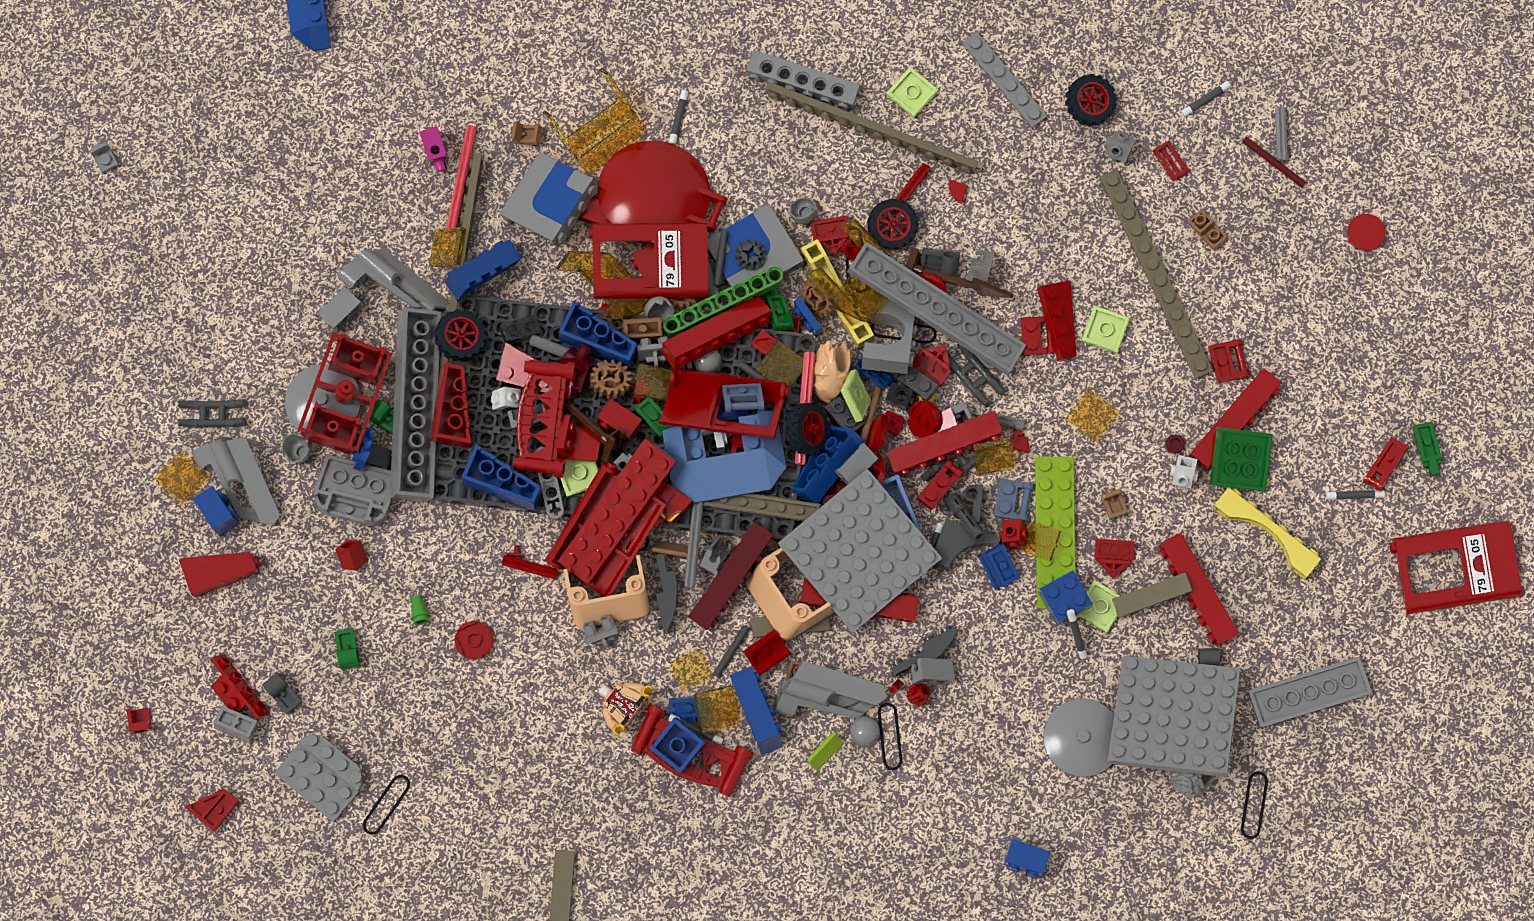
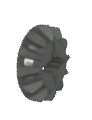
M747 239L737 247L735 257L737 263L742 268L753 270L764 263L766 252L762 244L756 240ZM753 248V253L756 256H752L748 261V256L745 252H750Z

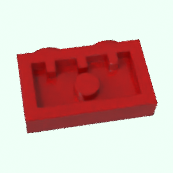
M563 414L556 446L559 458L597 462L601 447L600 439L584 425L575 424L572 421L571 415Z

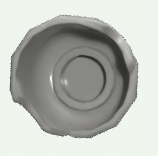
M802 197L790 204L789 214L797 224H809L817 216L818 207L811 198Z
M663 296L653 297L646 303L644 308L646 318L661 317L662 324L666 318L675 313L672 303Z
M712 351L702 358L693 360L695 370L711 373L719 372L722 366L719 351Z
M298 433L287 435L281 446V451L286 455L287 460L295 464L305 462L312 453L311 442L303 439L304 436Z
M868 716L856 718L850 727L851 739L857 746L862 748H869L875 745L880 736L878 723Z

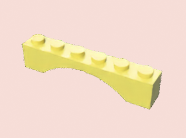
M818 239L802 247L801 255L814 277H825V282L830 280V286H835L833 292L838 294L835 297L838 303L834 305L836 307L834 311L857 350L864 347L865 342H873L874 334L844 289Z
M1228 487L1212 509L1226 520L1248 522L1268 532L1282 548L1289 569L1305 580L1321 560L1318 557L1319 554L1311 548L1307 549L1303 545V541L1298 537L1289 535L1287 533L1288 530L1284 526L1275 524L1270 515L1265 512L1262 514L1258 511L1257 506L1253 502L1244 500L1239 491L1234 488L1231 490Z

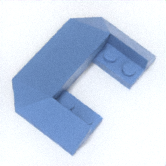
M757 411V414L738 417L739 423L769 426L773 411ZM779 425L775 440L741 435L744 452L706 458L701 430L674 426L662 431L666 453L677 461L670 471L672 487L690 498L693 503L771 490L786 469Z

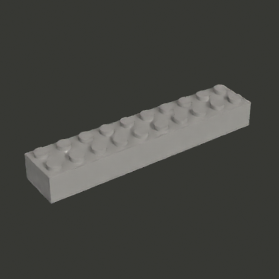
M404 307L398 312L390 499L428 502L434 498L436 442L429 440L439 377L440 351L438 350V345L435 344L434 336L436 326L441 319V312Z

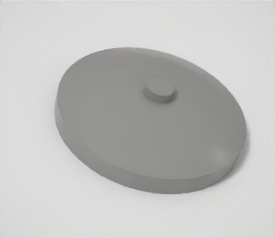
M321 364L301 371L291 381L287 389L285 409L290 422L297 430ZM325 364L320 381L337 386L339 382L349 380L355 385V393L361 395L360 389L353 378L328 370L329 364ZM316 388L302 428L306 429L316 401L322 405L321 407L353 418L359 416L362 403L352 400L348 404H340L336 401L334 393Z
M1074 699L1057 707L1048 718L1043 733L1045 751L1051 762L1062 772L1076 777H1091L1108 769L1112 765L1108 764V754L1114 714L1103 704L1090 699Z

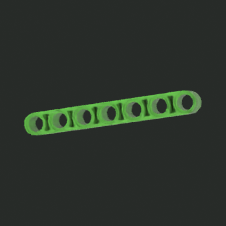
M776 266L770 267L666 318L663 323L665 334L672 338L750 299L762 296L780 287L784 280L783 271ZM778 274L780 278L774 281L770 279V276ZM760 282L763 286L760 289H755L753 284ZM743 290L746 294L743 297H738L736 292ZM721 299H727L729 301L728 304L724 306L720 305L718 302ZM704 307L712 309L709 314L701 312ZM688 315H692L695 318L692 322L684 320ZM670 324L677 325V328L673 331L667 329Z

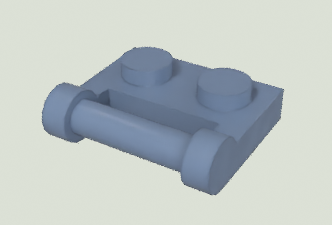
M761 383L722 385L725 413H731V411L752 409L764 411Z
M1000 478L993 517L1004 519L1020 518L1024 522H1028V506L1034 484ZM1018 488L1023 489L1020 514L1014 513Z

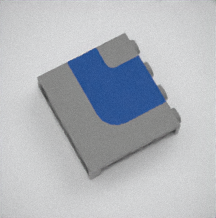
M539 152L499 214L511 225L515 222L552 241L556 248L559 249L561 244L566 241L570 230L576 225L581 213L586 210L590 199L596 194L598 184L593 178Z
M770 204L766 206L761 205L755 209L754 213L750 215L745 214L735 224L732 225L730 223L722 228V230L728 231L723 274L730 286L773 266L781 268L784 277L804 265L803 258ZM721 232L717 234L712 233L707 236L708 250L715 261H717ZM747 239L756 240L762 244L766 252L764 263L753 270L742 268L737 263L735 257L737 247ZM753 248L750 252H745L748 256V261L752 256H756L753 253ZM778 274L770 276V279L774 281L780 278ZM760 282L753 284L755 289H760L763 286ZM743 290L736 292L738 297H743L746 294Z

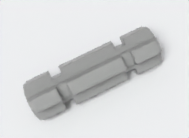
M1001 414L1000 416L997 415L1001 426L1011 429L1014 427L1016 430L1023 431L1024 420H1015L1013 417Z

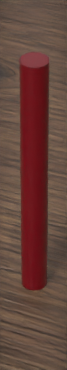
M1246 137L1242 143L1298 186L1303 188L1307 183L1250 138Z

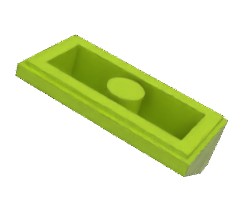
M832 732L808 757L807 762L816 771H819L844 744L835 732Z

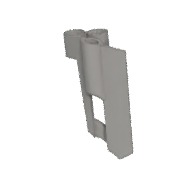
M369 248L362 250L338 275V279L350 289L360 288L368 278L373 279L415 309L435 311L437 308H446L447 299L385 248L374 251Z
M223 437L191 451L199 469L211 464L239 518L274 525L280 513L246 437L226 440ZM238 481L244 485L254 509L239 505L231 487V482Z
M802 661L792 678H781L778 686V696L773 704L774 713L792 718L799 705L858 718L867 710L886 699L887 696L885 687L882 684ZM837 694L860 702L848 710L828 703V700L832 695Z

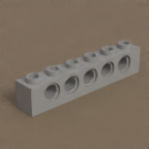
M753 50L746 70L747 76L753 81L771 82L810 98L819 99L826 104L838 105L839 109L848 111V109L853 110L860 91V84ZM764 68L772 69L770 73H764L762 70ZM783 73L790 75L787 79H782L780 76ZM800 79L807 80V83L805 85H800L798 81ZM818 85H823L825 89L819 91L815 87ZM835 91H841L843 94L841 96H835L833 93Z

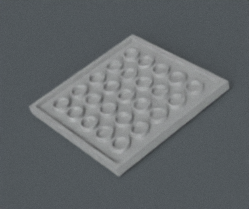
M868 469L778 543L823 599L831 604L833 611L852 633L942 559Z
M1123 656L1108 764L1227 777L1240 668Z

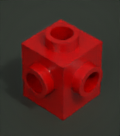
M1020 518L1002 520V531L999 534L1001 542L1011 550L1027 546L1029 538L1027 524Z

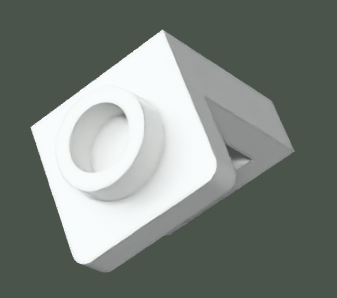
M502 387L492 391V410L500 411L508 407L518 408L521 390L518 388Z
M701 430L702 436L714 434L717 451H725L724 445L728 444L726 433Z

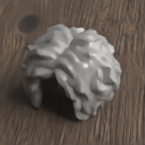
M1170 771V783L1178 793L1185 794L1191 798L1199 797L1200 794L1207 790L1209 784L1213 783L1212 780L1214 779L1212 775Z

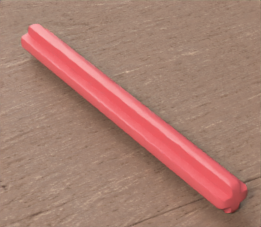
M473 125L466 126L446 230L450 233H456L469 171V162L477 131L476 126Z
M811 351L804 353L800 403H811L815 353ZM796 451L795 464L805 465L807 454H798Z

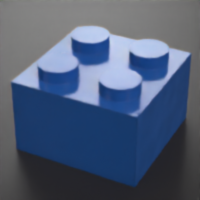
M211 486L193 498L213 531L220 537L239 525L237 521L239 516L230 504L227 505L229 500L220 489L216 490Z
M1074 570L1039 588L1038 591L1057 626L1069 620L1067 616L1068 610L1073 609L1075 615H1078L1091 608L1093 604Z
M675 717L650 749L679 773H683L707 741L679 718Z
M1012 839L1004 865H1007V870L1016 873L1021 870L1026 872L1025 876L1036 879L1043 875L1050 851Z

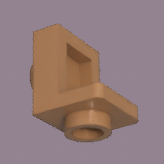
M514 121L511 139L520 145H539L543 127L540 125H523L518 121Z
M1111 488L1106 490L1101 499L1109 520L1128 514L1121 495V489Z

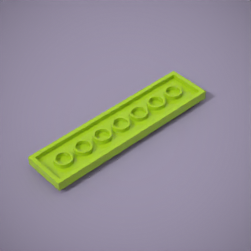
M1035 457L1037 610H1048L1038 594L1039 588L1072 570L1075 572L1074 457Z

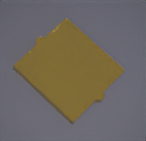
M639 363L637 374L634 378L635 387L633 394L666 401L668 388L670 387L671 370Z
M1031 521L1028 528L1029 538L1027 546L1022 547L1021 551L1051 561L1055 548L1058 547L1057 542L1061 531Z
M701 649L669 662L674 672L673 677L677 679L681 691L713 678L708 668L709 663L705 661Z

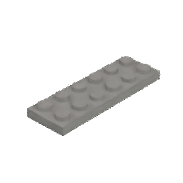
M1360 656L1247 691L1260 728L1372 694Z

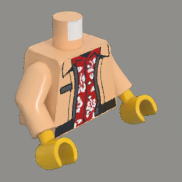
M625 682L622 685L617 684L614 690L606 684L600 688L598 694L606 699L602 704L604 708L602 714L607 726L619 739L622 738L619 735L620 732L625 731L628 733L627 726L645 704L646 698L649 700L653 699L649 694L652 691L656 692V690L651 686Z

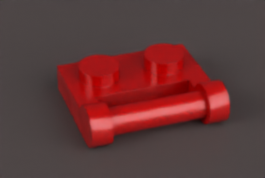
M1045 316L1021 317L1022 342L1026 344L1023 356L1055 354ZM1040 323H1046V348H1042Z
M1242 339L1208 346L1217 384L1251 376L1250 370H1247L1241 347L1243 346ZM1229 348H1234L1240 372H1235Z

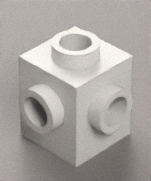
M1178 455L1177 464L1172 465L1170 476H1173V485L1191 489L1192 481L1196 482L1199 471L1195 470L1197 459Z

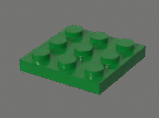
M1217 427L1210 485L1266 491L1273 434Z

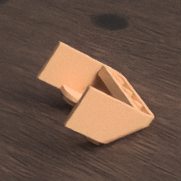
M780 548L765 557L747 579L746 586L781 639L791 640L831 615L833 611L829 602L814 612L803 603L796 604L790 608L771 579L772 576L778 573L780 569L779 563L788 558V555Z
M636 555L639 575H633L627 579V592L589 600L587 591L583 587H572L568 570H563L574 623L578 628L584 629V623L588 621H594L596 627L602 626L600 618L608 614L611 615L614 621L618 620V622L644 618L649 614L650 603L640 555Z

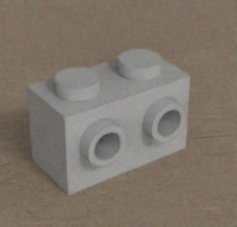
M344 287L342 290H337L333 295V299L325 302L319 308L318 315L337 333L363 308V305Z

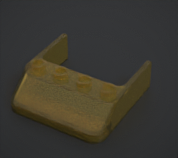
M603 68L599 69V71L616 95V100L571 135L566 137L553 116L545 110L542 112L565 148L586 172L597 170L616 152L636 141L644 133V125L610 73Z
M856 219L841 226L843 231L860 249H862L865 242H868L888 255ZM821 267L806 274L807 278L838 311L862 322L873 319L887 299L851 274L841 288Z
M568 251L556 269L558 271H577L581 273V277L584 280L590 282L593 286V252ZM601 252L602 278H634L614 256L607 252ZM605 299L609 307L602 315V318L632 319L644 311L645 305L650 299Z

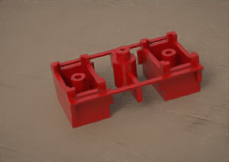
M332 332L298 431H301L300 435L304 436L303 439L349 455V452L353 453L354 450H359L393 353L385 351V348H376L348 338L345 334ZM333 341H336L337 344L328 370L363 381L372 386L382 359H386L373 399L355 393V385L349 380H343L337 386L320 381ZM316 388L334 393L336 401L340 404H348L354 400L370 406L356 446L352 444L362 417L353 418L321 407L322 405L318 404L317 401L306 429L302 428Z

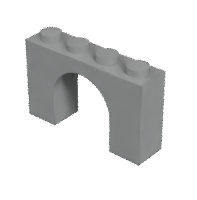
M871 297L868 323L891 326L897 329L903 337L893 344L865 342L862 369L908 374V367H912L913 355H910V351L914 352L915 340H912V336L916 337L917 325H914V321L918 322V318L889 299Z

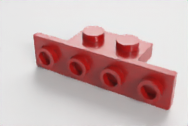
M220 654L210 659L222 674L211 685V688L227 708L240 713L247 706L256 719L269 714L265 704L259 700L254 690L245 682L228 657Z

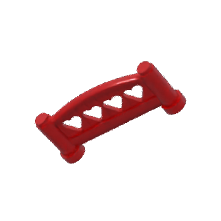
M537 360L525 361L524 372H527L529 376L523 388L518 406L517 442L519 456L514 457L513 468L521 471L554 474L555 477L563 478L565 459L557 458L556 446L562 421L566 381H575L576 362L563 364ZM541 379L552 390L537 396L535 394V389L537 388L536 381ZM538 398L550 409L535 415L533 413V408L535 407L533 402ZM538 418L548 428L532 434L530 431L533 426L531 420ZM535 437L546 447L530 453L528 451L530 446L529 439Z
M649 703L646 709L648 712L634 739L631 751L640 756L642 753H646L671 773L698 784L718 787L720 794L730 797L738 784L748 760H752L754 752L739 745L736 746L733 752L703 738L707 741L700 750L703 756V768L697 769L695 765H689L683 773H679L650 749L669 725L670 721L663 719L667 711ZM720 759L721 776L715 778L713 774H707L706 767Z

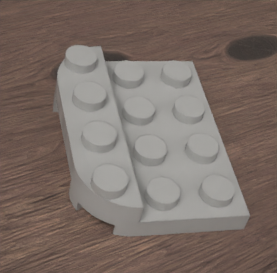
M326 454L314 489L317 509L325 515L366 526L382 525L389 515V508L392 499H390L391 471L364 464L361 471L353 469L355 461Z
M309 734L299 740V744L274 772L333 823L359 794L364 780L362 770L358 765L324 737Z

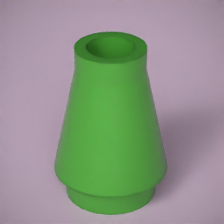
M422 595L412 596L411 620L414 621L415 625L428 623L430 614Z

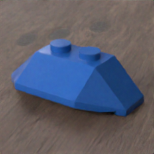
M286 0L291 35L312 51L332 48L325 0Z

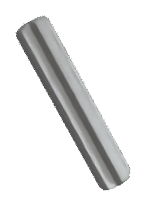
M1276 107L1277 160L1284 162L1288 159L1286 108Z

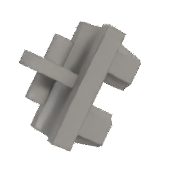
M667 336L658 338L659 344H651V339L649 338L640 339V345H637L639 361L654 362V366L659 367L658 361H666L662 355V342L669 338Z
M610 614L600 618L602 626L596 627L594 621L584 623V641L586 645L596 642L597 646L603 644L605 648H609L610 641L614 640V635L619 633L618 627L620 624L618 620L614 621Z

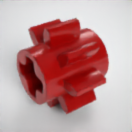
M912 684L908 686L909 691L906 696L911 704H916L919 707L929 702L928 697H930L931 692L926 684Z

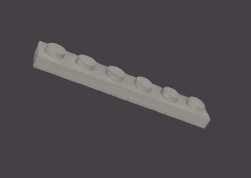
M978 32L962 42L964 48L1032 129L1047 118L1043 110Z

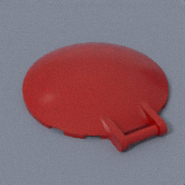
M642 141L622 148L607 161L598 181L597 195L600 209L605 219H608L611 224L707 223V231L714 233L721 210L728 200L727 197L710 191L706 172L693 155L679 146L663 141ZM711 202H714L716 205L710 220H704ZM636 241L643 244L654 245L652 241Z

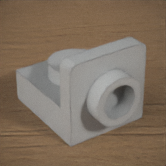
M106 142L97 143L89 150L102 174L119 166Z
M965 402L951 407L956 420L962 418V414H964L967 421L971 420L972 416H974L971 407L966 406Z

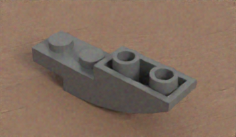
M908 367V374L887 372L898 383L914 390V394L916 393L925 401H929L939 389L937 383L914 367Z
M663 553L656 555L657 560L653 561L655 572L660 573L661 579L657 580L659 591L663 590V593L656 594L657 599L653 601L655 611L660 612L661 618L657 619L659 630L663 629L664 634H668L676 613L678 589L675 571L667 572Z
M948 626L940 631V635L936 637L930 635L923 639L924 643L921 644L923 652L918 650L910 654L909 659L905 661L900 659L892 664L893 667L890 668L892 676L896 677L911 669L912 664L917 665V659L940 658L955 638L958 631L957 627L951 628V626Z

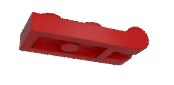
M1391 437L1365 476L1363 483L1368 486L1371 484L1376 490L1381 492L1407 452L1408 445ZM1376 473L1381 476L1379 480L1374 478Z
M951 459L945 463L916 498L930 511L933 510L965 471L961 467L955 466ZM948 470L954 474L952 477L946 474Z

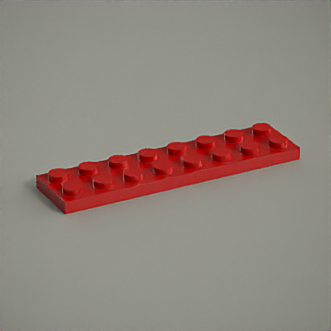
M645 438L558 562L587 585L590 584L677 461L651 440Z

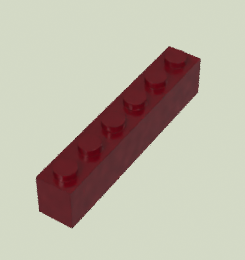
M754 521L688 618L705 630H708L709 627L713 629L719 621L717 618L720 612L724 613L729 607L730 603L728 600L730 597H735L740 591L741 587L739 584L741 581H747L752 571L750 568L752 565H758L763 558L761 553L764 548L769 549L774 542L772 538L774 534Z

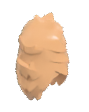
M828 340L825 344L820 345L815 354L812 391L818 401L830 403L841 392L840 390L849 374L852 358L851 351L848 350L845 343L840 347L832 348V341Z

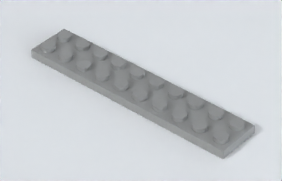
M865 242L847 273L1007 376L1026 344L868 242Z

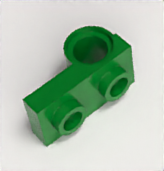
M378 399L375 402L369 421L393 435L394 412L387 403Z
M354 628L334 632L337 659L341 670L361 667Z

